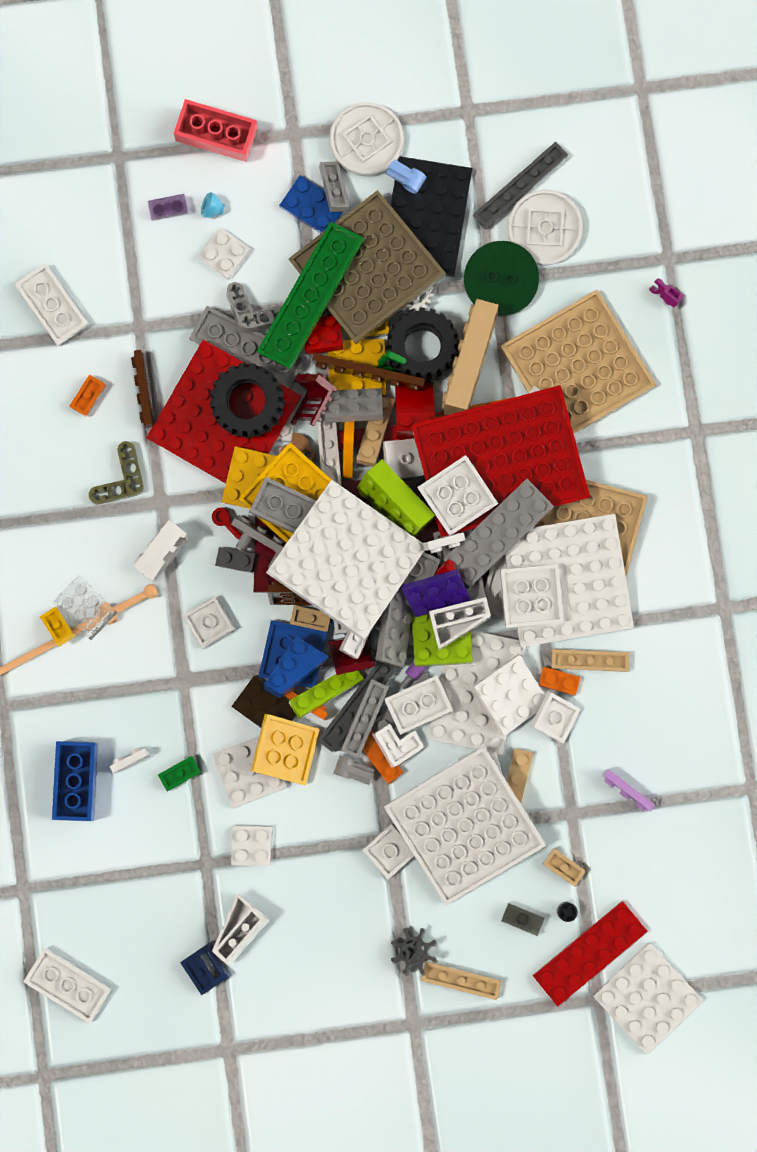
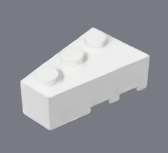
M169 519L155 539L148 544L146 551L136 558L134 567L154 583L189 542V536Z
M486 597L429 611L438 651L490 619L491 614Z
M239 893L235 895L233 905L227 914L225 924L212 950L227 965L233 964L269 922L265 915Z

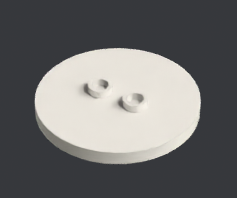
M373 102L356 103L344 109L334 120L330 130V147L334 158L345 170L360 176H374L387 171L394 159L398 161L404 147V131L398 117L387 107Z
M537 190L525 195L516 203L508 220L510 242L525 248L532 255L536 264L542 266L560 263L571 256L577 249L583 233V220L576 204L563 193L554 190Z

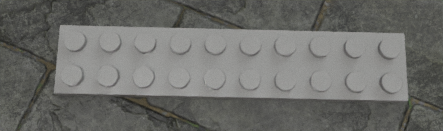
M265 477L249 513L294 534L316 503V500ZM423 552L402 585L434 576L441 560Z

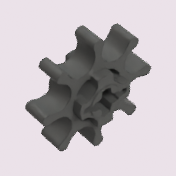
M404 928L403 932L406 935V940L403 943L391 941L393 947L400 948V954L397 957L391 958V962L396 964L399 961H404L406 963L403 970L405 976L409 975L410 968L414 966L419 967L420 974L424 976L426 974L423 970L424 962L428 960L434 963L438 962L436 957L429 956L428 953L429 949L437 946L438 943L436 940H432L429 943L423 941V936L426 933L424 928H420V933L417 937H411L408 929ZM417 949L418 953L412 955L410 951Z

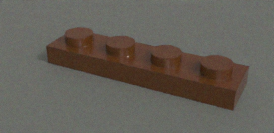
M134 350V357H131L133 368H136L137 375H134L135 386H139L140 391L137 394L138 405H142V412H139L140 421L144 423L146 428H151L154 424L142 350Z

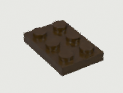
M256 676L252 677L231 706L260 728L262 727L265 714L293 721L297 716L290 706L289 700L285 697L279 699L263 689L264 682Z

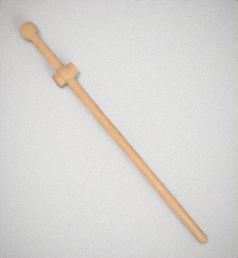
M148 584L143 592L114 607H111L110 603L103 604L99 607L101 611L99 615L71 630L76 636L102 621H106L108 625H111L118 621L117 613L146 598L153 599L157 597L158 590L154 584ZM52 639L1 666L0 675L57 646L56 642Z

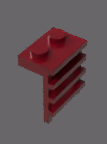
M320 373L297 374L294 381L306 389L307 392L291 421L292 425H295L297 420L311 421L310 425L315 426L317 421H321L320 414L322 411L326 412L327 408L325 405L327 402H331V393L337 391V388L329 383L324 375ZM307 401H321L320 404H306ZM303 410L316 411L315 414H302Z
M345 637L329 640L336 675L374 667L368 638L358 659H354L339 650Z

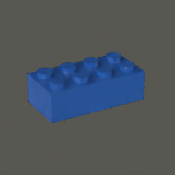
M56 741L52 820L94 821L98 743Z

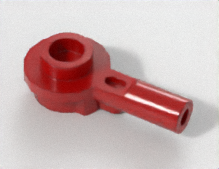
M222 507L215 509L212 513L213 523L217 526H225L239 540L242 533L235 526L231 525L229 511Z

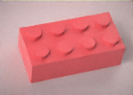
M185 99L173 134L177 142L247 162L258 126L257 120Z

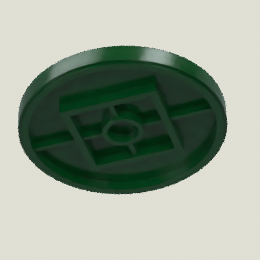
M493 241L481 246L469 258L464 271V287L473 305H475L476 299L498 304V317L511 316L525 309L535 297L539 285V271L534 258L525 248L510 241Z

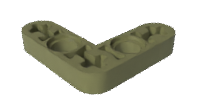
M123 441L117 448L124 480L91 488L89 499L94 504L100 505L138 496L143 492L144 485L137 454L131 442ZM124 446H128V448H131V450L129 451V457H134V460L128 459L123 462V459H127L126 454L124 452H121L122 450H124ZM132 463L136 466V470L134 473L129 474L125 471V468L128 464ZM138 475V478H135V482L140 487H137V491L130 489L133 486L132 480H127V477L133 478ZM114 486L121 488L122 492L119 496L111 494V489ZM107 488V493L110 498H107L106 495L100 496V500H97L93 497V495L96 494L95 491H99V493L101 494L106 493L104 489Z

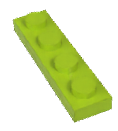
M359 671L340 675L335 674L291 699L289 704L300 719L362 683L364 678Z

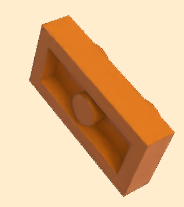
M89 374L69 407L87 417L106 384Z
M543 667L538 685L576 696L581 677Z

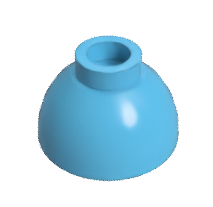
M209 192L204 197L201 215L205 218H211L218 214L222 215L225 205L221 203L216 194Z

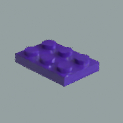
M457 569L402 585V591L415 617L429 614V611L470 601V595Z

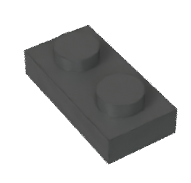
M219 547L215 566L253 573L257 554Z

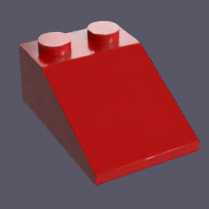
M425 382L424 390L419 389V391L409 390L408 386L404 385L395 387L396 438H414L411 428L412 424L435 419L433 382Z

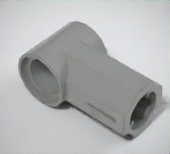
M339 755L333 774L369 785L375 769L358 764L355 760Z

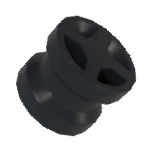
M563 902L558 906L557 915L561 920L571 922L577 917L578 911L574 904Z

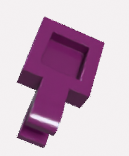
M660 278L654 281L658 288L654 285L649 288L651 293L661 294L659 297L666 304L674 308L684 297L672 285L667 286Z

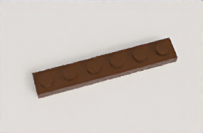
M313 353L312 362L319 369L326 370L328 367L340 374L349 372L353 373L352 376L357 378L366 376L378 383H382L383 380L395 387H400L401 385L408 386V389L412 391L424 390L425 379Z

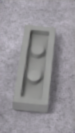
M320 162L319 169L330 212L348 211L350 206L339 162Z

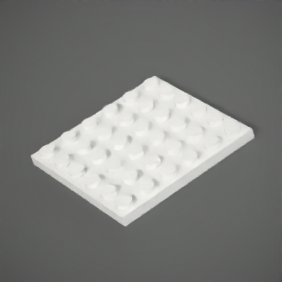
M331 480L266 573L364 640L425 550L422 542Z
M615 514L533 527L504 555L507 569L554 564L559 566L564 622L517 627L520 647L634 628Z
M484 745L384 805L388 815L445 905L450 904L546 846L543 838Z

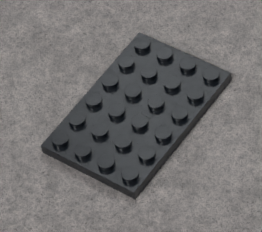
M399 156L398 162L410 169L415 168L425 174L426 179L416 194L409 192L400 182L395 180L390 206L445 271L446 276L454 278L472 168Z

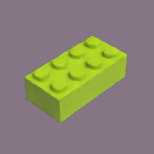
M383 459L366 472L357 486L360 495L372 504L373 509L382 513L383 516L415 538L425 530L435 516Z

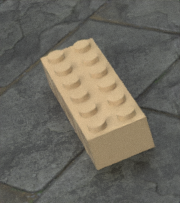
M476 299L475 305L471 304L468 322L465 323L463 330V339L460 340L458 355L455 356L453 371L448 379V392H444L442 399L444 416L470 409L497 320L498 304Z

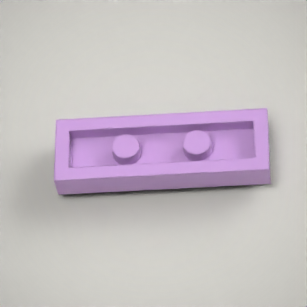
M607 769L603 773L604 782L612 788L616 786L620 789L619 794L627 800L630 798L636 802L635 806L643 812L645 810L649 812L654 808L655 805L612 771Z

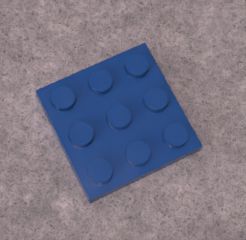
M271 620L258 677L268 679L295 636L323 652L327 632ZM320 667L302 680L298 686L314 687L317 684Z

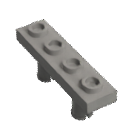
M245 515L235 517L231 525L243 532L235 546L238 550L246 552L254 538L276 552L268 566L270 568L286 543L278 535L273 536L268 533L267 528L253 524L252 520Z

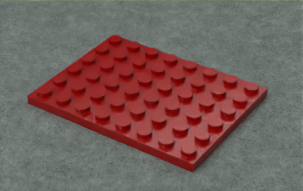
M561 385L411 425L425 481H428L466 455L498 502L496 506L455 533L476 528L526 479L554 507L590 498ZM435 515L440 537L448 536V533Z

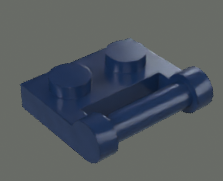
M210 942L180 962L201 995L231 976L229 970L226 971L218 957L212 952L213 946ZM206 953L220 976L216 979L201 958L202 954Z

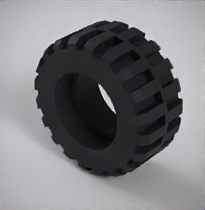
M419 308V311L414 309L408 310V314H401L399 319L393 322L392 328L388 332L387 351L398 354L407 360L404 365L390 360V365L398 373L423 378L425 382H432L434 379L438 381L444 374L447 375L453 366L455 356L458 355V332L453 328L452 321L447 320L446 315L443 313L437 314L435 309H430V311H425V308ZM425 330L435 334L441 346L437 357L425 362L412 359L405 350V341L411 333Z
M239 363V366L228 367L229 370L225 373L222 372L219 375L220 378L214 381V388L210 392V407L212 408L214 418L222 428L237 437L251 439V437L257 438L261 437L264 433H269L274 425L277 426L280 416L282 417L284 413V392L279 381L266 368L253 363ZM245 383L259 386L265 395L264 409L259 415L250 419L238 417L230 407L232 392L238 386Z

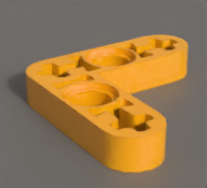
M355 421L345 422L343 478L348 479L353 478Z

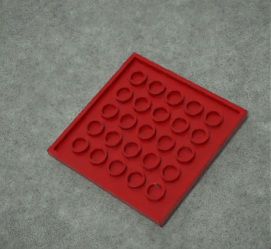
M203 339L146 438L226 484L235 446L269 454L302 395L280 383L284 392L285 406L283 407L284 413L282 417L280 416L277 426L274 425L271 428L272 431L264 433L261 437L257 438L251 437L249 439L234 436L222 428L214 418L212 408L210 407V392L214 388V381L220 378L219 375L222 372L225 373L229 370L228 367L239 366V363L244 362ZM242 384L230 396V407L238 417L244 419L254 418L264 409V392L255 384Z

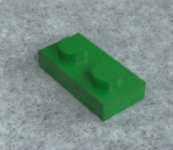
M190 756L158 774V777L168 792L202 772L193 756Z

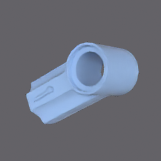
M395 159L391 162L386 172V175L400 182L406 190L414 194L418 192L426 179L425 174L415 168L410 169Z

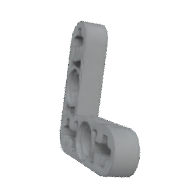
M232 282L227 287L226 296L240 331L251 333L271 327L274 318L282 306L253 312L244 287L240 283ZM233 289H235V291L238 292V298H237V299H236V294H235V292H232ZM242 304L246 309L240 311L236 308V305ZM267 316L270 321L264 323L260 320V317Z

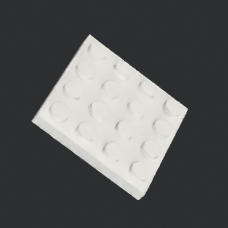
M650 942L593 995L598 1003L646 1055L652 1052L704 1002Z

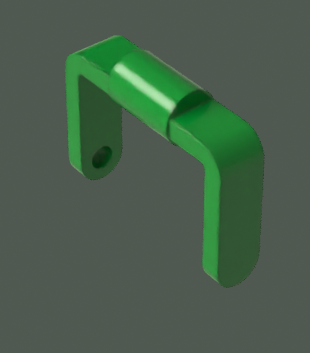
M387 351L378 359L377 368L397 372L396 369L385 364L387 360L390 359L402 365L407 360L398 354Z

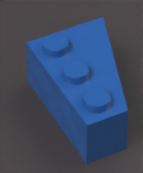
M295 636L264 683L263 689L280 699L321 665H324L328 661L329 656Z

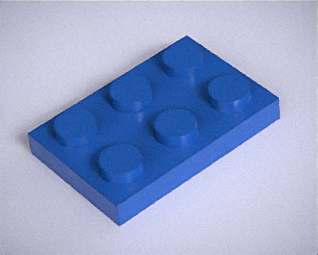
M299 175L279 204L281 209L320 234L326 230L330 221L333 223L337 222L343 213L330 212L325 191Z

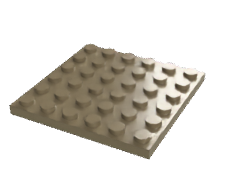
M378 190L335 222V224L362 236L364 241L326 308L353 342L357 344L446 276L445 271ZM324 232L289 258L290 263L299 274L304 269Z

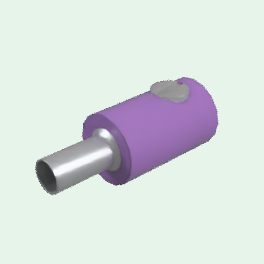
M413 660V663L405 671L407 676L399 686L405 689L412 680L416 681L428 666L415 667Z

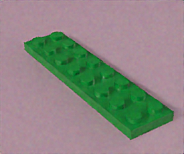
M330 221L256 351L259 355L291 370L363 243L364 238Z

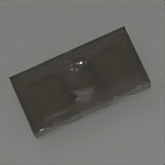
M508 903L501 921L538 936L545 918Z

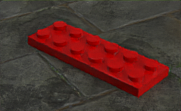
M621 901L532 976L558 1007L648 931L624 901Z

